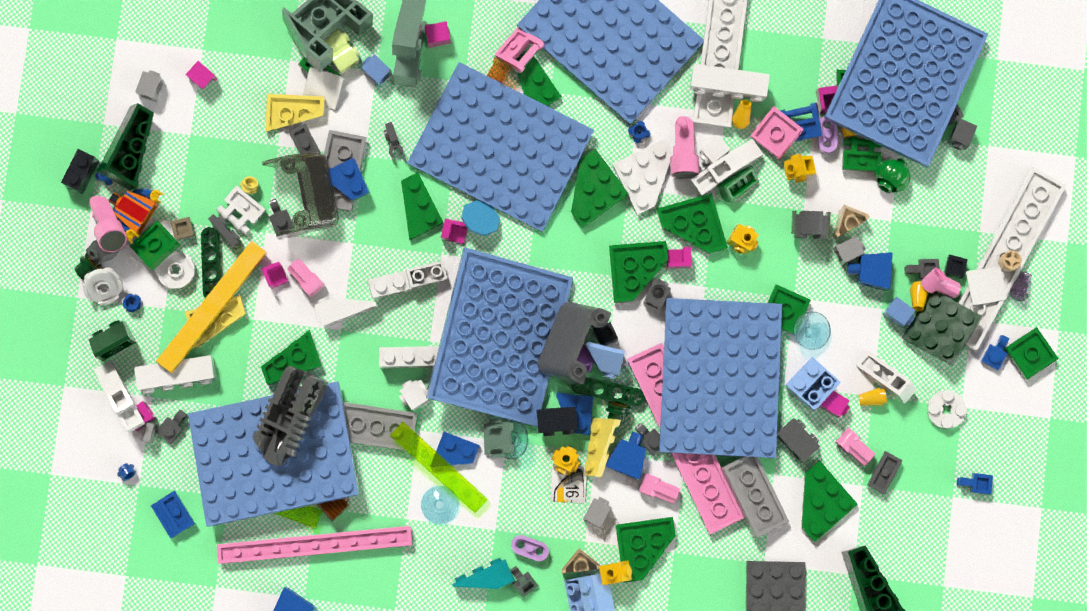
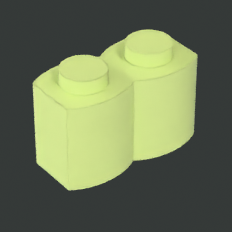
M338 28L324 42L333 49L332 62L339 73L342 74L360 63L358 59L360 54L355 46L351 48L348 44L350 39L346 32H341Z

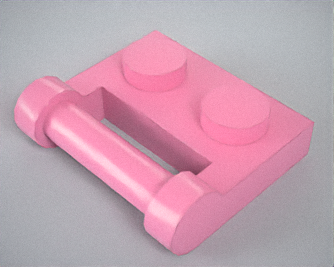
M517 27L494 55L497 60L514 68L518 73H522L525 69L524 66L545 44L539 38ZM529 44H532L531 48L525 53V55L520 59V61H516V59L527 48V46Z

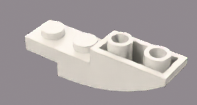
M752 139L708 166L706 170L692 178L691 182L699 194L703 196L764 154Z
M443 261L406 269L402 272L368 279L367 283L372 299L426 287L448 278Z
M110 360L95 368L96 376L127 433L144 425L145 422L112 361Z

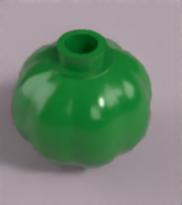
M900 158L882 161L875 171L878 187L886 193H897L905 190L911 178L909 169L906 167L907 163Z

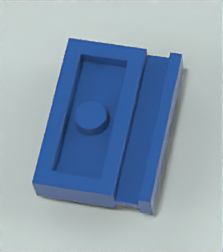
M175 490L150 505L170 539L196 524Z

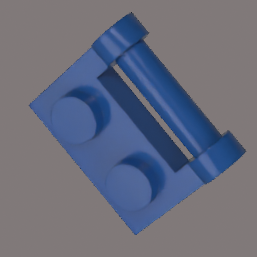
M816 102L802 108L788 111L785 109L780 110L789 118L812 113L813 118L795 122L804 129L795 142L823 136L819 109Z

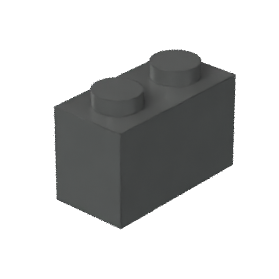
M793 418L777 432V437L803 463L820 447L818 444L819 440L813 433L808 434L805 430V424L800 419L796 420Z

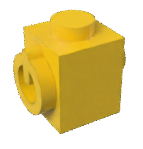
M629 561L599 566L602 585L632 580V569Z

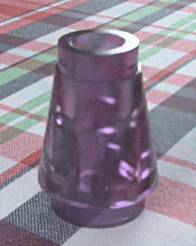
M1027 272L1020 273L1010 289V297L1012 299L1023 302L1028 298L1031 274Z

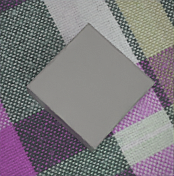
M146 423L142 439L144 442L153 444L157 429L156 424Z

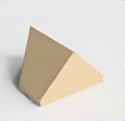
M843 205L838 212L833 234L834 239L836 240L867 221L870 216L867 213Z
M578 548L562 568V574L598 570L600 564Z

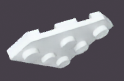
M664 140L612 164L621 184L629 193L628 198L637 216L653 209L658 199L670 164V157L672 156Z

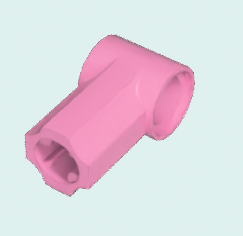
M300 259L294 261L287 268L310 297L314 296L325 286L319 277L312 273Z
M934 268L921 280L923 288L929 293L937 291L950 298H956L961 289L960 283L946 277L944 272L938 268Z
M847 428L835 441L844 452L851 454L863 466L875 455L850 428Z
M645 473L638 491L674 504L680 488Z

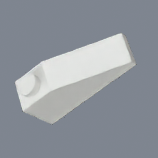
M329 297L319 299L318 304H315L324 328L378 308L376 302L329 299Z
M867 351L856 364L860 370L903 404L917 390L910 379L870 351Z

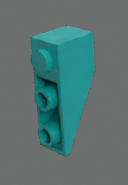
M501 558L490 562V567L484 569L483 566L472 570L473 574L468 577L463 574L455 578V583L452 586L498 589L515 581L506 559L502 561Z

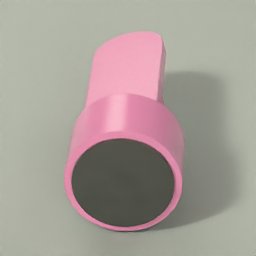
M686 116L678 117L675 122V146H673V156L670 157L671 177L678 179L694 178L699 174V156L695 154L694 123Z
M103 196L91 197L89 205L92 210V217L97 221V225L94 228V236L98 245L105 252L118 251L127 242L124 228L121 222L117 220L107 198Z

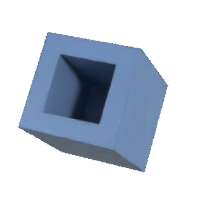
M375 54L372 57H367L362 63V71L378 87L392 75L391 69Z
M896 297L884 311L883 315L899 327H903L905 324L909 326L915 316L912 314L915 310Z

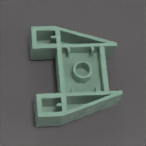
M307 0L293 13H290L285 7L282 9L283 22L305 60L319 72L333 61V49L324 40L343 23L359 37L373 25V13L356 0Z
M402 0L392 42V55H396L393 85L416 88L417 81H421L422 70H419L425 36V25L427 21H423L426 0Z

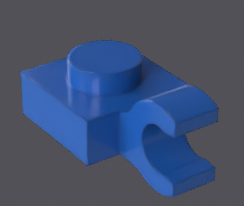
M1000 335L995 346L989 344L981 362L999 370L1008 354L1003 349L1010 338Z
M972 473V479L957 478L958 486L971 487L970 493L988 495L992 493L993 475Z

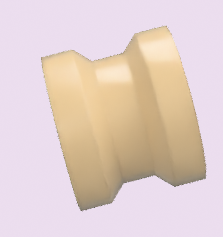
M1014 250L1004 253L999 258V266L1006 272L1015 270L1022 262L1021 255Z

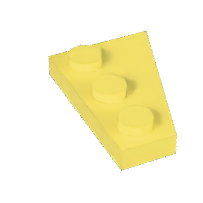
M267 94L265 132L324 116L325 97Z
M240 295L232 297L194 345L195 349L246 315ZM197 308L185 312L187 321Z
M593 418L590 442L588 444V456L585 463L586 476L602 477L609 457L607 450L610 443L614 442L615 436L613 432L615 426L619 427L621 420Z

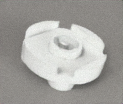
M174 251L156 268L158 280L164 286L174 290L188 286L196 274L193 260L187 254ZM174 265L181 268L178 275L175 273L171 274Z
M107 267L94 270L84 276V295L91 302L93 300L101 305L110 304L116 301L119 297L118 295L122 292V280L112 268ZM101 284H106L105 289H102L101 287L98 288V286H100Z
M951 390L935 393L927 404V416L931 423L939 428L947 429L958 426L964 420L967 412L963 398ZM943 405L951 407L950 414L942 413Z

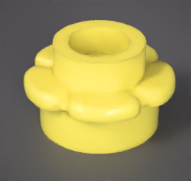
M251 176L245 177L241 181L240 187H242L245 193L254 194L259 188L258 180Z

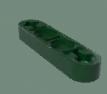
M207 227L201 232L202 289L205 298L208 296L207 292L211 290V285H206V282L218 283L221 279L219 233L212 227ZM210 231L215 235V237L211 238V244H216V247H205V244L209 245V240L205 238V235H208ZM214 250L216 257L213 260H207L205 256L207 251ZM209 269L216 270L217 274L214 279L206 277V272Z
M588 377L585 378L583 384L588 385V381L592 382L590 393L586 392L587 388L585 387L577 390L576 385H571L572 390L577 394L632 406L641 405L645 399L642 390ZM595 384L603 385L604 391L602 394H595L593 392ZM614 388L622 390L623 395L621 398L616 399L612 396ZM626 389L630 390L628 394L631 395L638 392L641 400L635 403L633 398L627 397L628 401H624Z

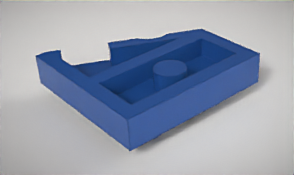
M355 158L321 173L322 177L352 201L370 193Z
M556 393L560 407L576 406L578 430H574V434L589 435L593 396Z
M443 432L430 466L441 467L473 464L480 445Z

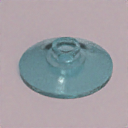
M807 312L797 320L794 332L797 342L803 348L817 350L828 342L831 328L829 321L824 315L818 312ZM809 327L812 329L811 334L808 333Z
M507 421L513 423L512 444H514V452L507 453V459H517L527 449L528 433L520 422Z
M434 486L427 490L422 497V513L432 523L446 524L452 521L459 511L458 496L449 487ZM438 501H442L444 504L440 509L436 507Z

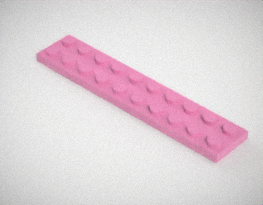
M662 343L627 359L659 429L664 346ZM671 453L709 534L744 519L715 455Z

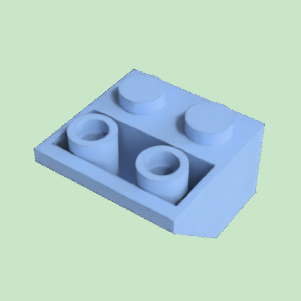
M811 357L786 384V389L800 402L815 411L841 382L816 359Z
M600 573L564 580L570 611H615L610 584L602 585Z

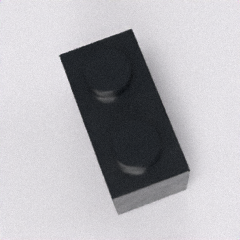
M77 149L61 183L65 187L83 195L99 160L95 156Z
M576 406L537 409L538 433H543V436H554L555 432L562 431V435L574 434V430H578Z

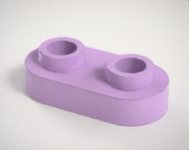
M823 116L820 118L823 136L818 137V148L822 153L830 154L838 145V126L824 119ZM824 123H829L830 128L826 129ZM824 142H829L830 147H825Z
M524 535L514 537L511 542V548L516 554L535 561H543L549 554L548 546L545 543ZM523 541L525 543L524 548L519 549L517 543ZM542 548V555H537L535 550Z

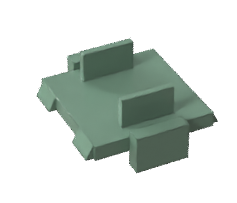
M490 419V423L484 424V455L491 454V458H507V453L514 452L512 422H506V419Z

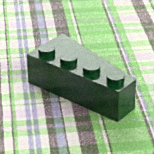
M139 103L129 107L97 170L98 173L128 190L138 187V177L142 169V159L146 151L147 137L150 133L154 112Z
M866 545L842 551L860 611H905L899 603L898 597L888 585L887 579L880 572L879 566Z

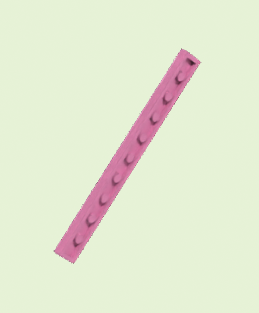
M411 526L217 544L218 564L412 545Z

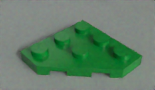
M596 148L580 159L571 209L574 217L584 228L629 195Z
M712 193L656 209L663 229L710 254L728 248Z
M666 241L609 245L614 303L633 302L668 261Z
M820 460L804 473L801 520L802 530L813 542H816L858 505Z
M673 517L615 525L620 562L629 561L632 569V580L624 581L623 583L640 581L646 577L676 536Z

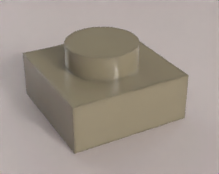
M190 217L170 221L176 240L194 236Z

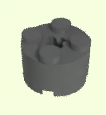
M792 211L791 234H794V238H807V235H814L813 239H826V235H830L831 212H826V215H823V211H801L799 214H796L797 211Z

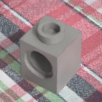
M152 70L149 73L143 71L135 91L137 95L157 102L164 80L160 77L161 74Z
M855 236L835 246L833 250L841 265H844L865 253V246L862 240H858Z
M600 496L598 499L594 498L583 519L601 528L611 509V506L608 505L609 501Z

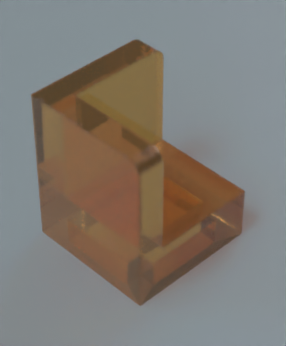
M494 57L487 76L505 84L512 71V67Z

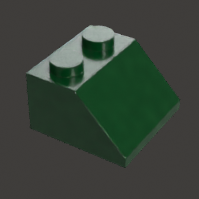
M114 321L109 325L110 328L105 331L99 330L92 334L93 337L88 340L95 358L105 361L137 343L126 322Z

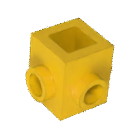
M796 154L790 156V160L784 161L787 180H795L796 183L807 181L806 177L817 174L813 156Z
M738 224L734 227L726 243L732 246L735 252L747 254L750 251H754L757 247L759 234L755 233V230L750 226Z
M562 446L560 451L556 449L551 459L554 461L553 467L555 471L569 476L572 471L576 472L580 461H578L579 455L576 454L577 451L569 446L566 448ZM566 456L570 458V461L564 462L562 458Z

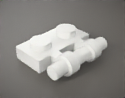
M237 185L224 199L229 204L227 209L220 205L216 210L225 221L228 220L238 232L241 231L245 235L250 231V228L245 225L246 222L249 220L255 225L266 212L265 208ZM234 210L243 215L240 220L232 214Z

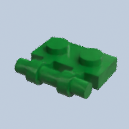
M857 137L843 138V145L850 146V150H843L842 170L875 172L881 163L882 152H874V147L881 148L882 146L868 139H858ZM857 146L867 147V151H857Z

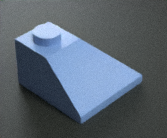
M587 342L586 349L599 372L603 373V377L614 379V376L618 377L625 351Z

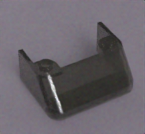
M318 152L292 154L262 161L263 166L272 168L281 166L282 170L287 174L297 173L304 210L296 212L292 217L293 229L277 232L276 237L291 238L332 228L337 225L339 215L328 160L324 154Z

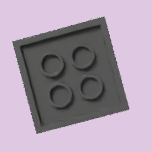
M746 561V611H805V562Z

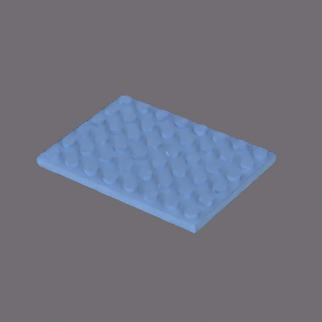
M539 0L517 24V27L524 32L543 41L545 46L542 49L629 125L633 123L704 42L702 37L659 0Z
M878 0L824 119L927 168L978 59L988 33L920 0Z
M459 62L407 164L543 232L594 133V129Z
M466 247L463 248L426 398L538 426L537 409H542L549 376L540 372L537 364L559 308L568 301L573 277Z
M666 298L659 452L776 458L782 304Z
M338 381L328 383L322 400L311 415V421L307 422L309 424L308 428H304L306 433L301 435L304 438L298 442L301 445L296 447V450H298L296 457L291 456L282 467L266 461L263 458L261 449L257 447L253 440L255 430H259L257 425L262 423L259 420L261 417L264 418L262 413L267 411L265 406L270 404L268 399L272 398L273 395L188 413L207 527L360 495L340 383Z

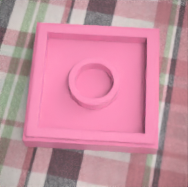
M773 106L750 137L781 160L804 129Z

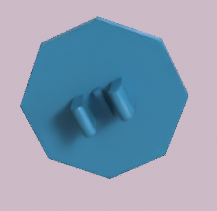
M476 200L463 207L461 219L470 232L486 236L497 231L500 217L492 206Z

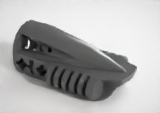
M289 366L284 370L273 397L268 399L270 404L265 406L267 411L262 413L264 418L261 417L259 420L262 422L257 425L259 430H255L253 434L255 444L261 449L263 458L270 464L282 467L291 456L296 457L298 452L296 447L301 445L298 442L303 440L304 437L301 435L306 433L304 428H308L309 424L307 422L311 421V415L322 400L329 383L327 380L293 366Z

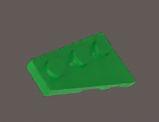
M525 53L518 57L516 61L519 62L520 59L525 55ZM533 56L524 66L525 69L522 73H518L523 94L546 106H550L562 96L535 56Z
M417 172L401 180L409 240L444 224L419 173Z
M310 330L261 366L267 385L279 382L284 370L289 366L307 372L322 367Z

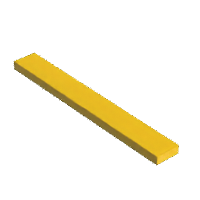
M253 241L247 245L156 360L159 365L171 374L175 371L266 256L267 252Z

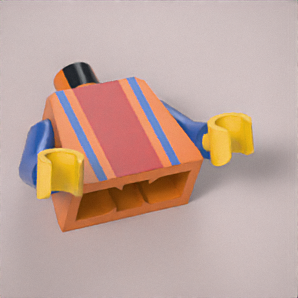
M134 189L132 192L126 191L123 197L115 192L111 195L109 202L116 206L114 214L117 220L121 222L127 235V240L131 244L134 243L132 242L134 236L139 238L142 230L157 209V203H161L158 198L160 195L164 196V193L159 190Z

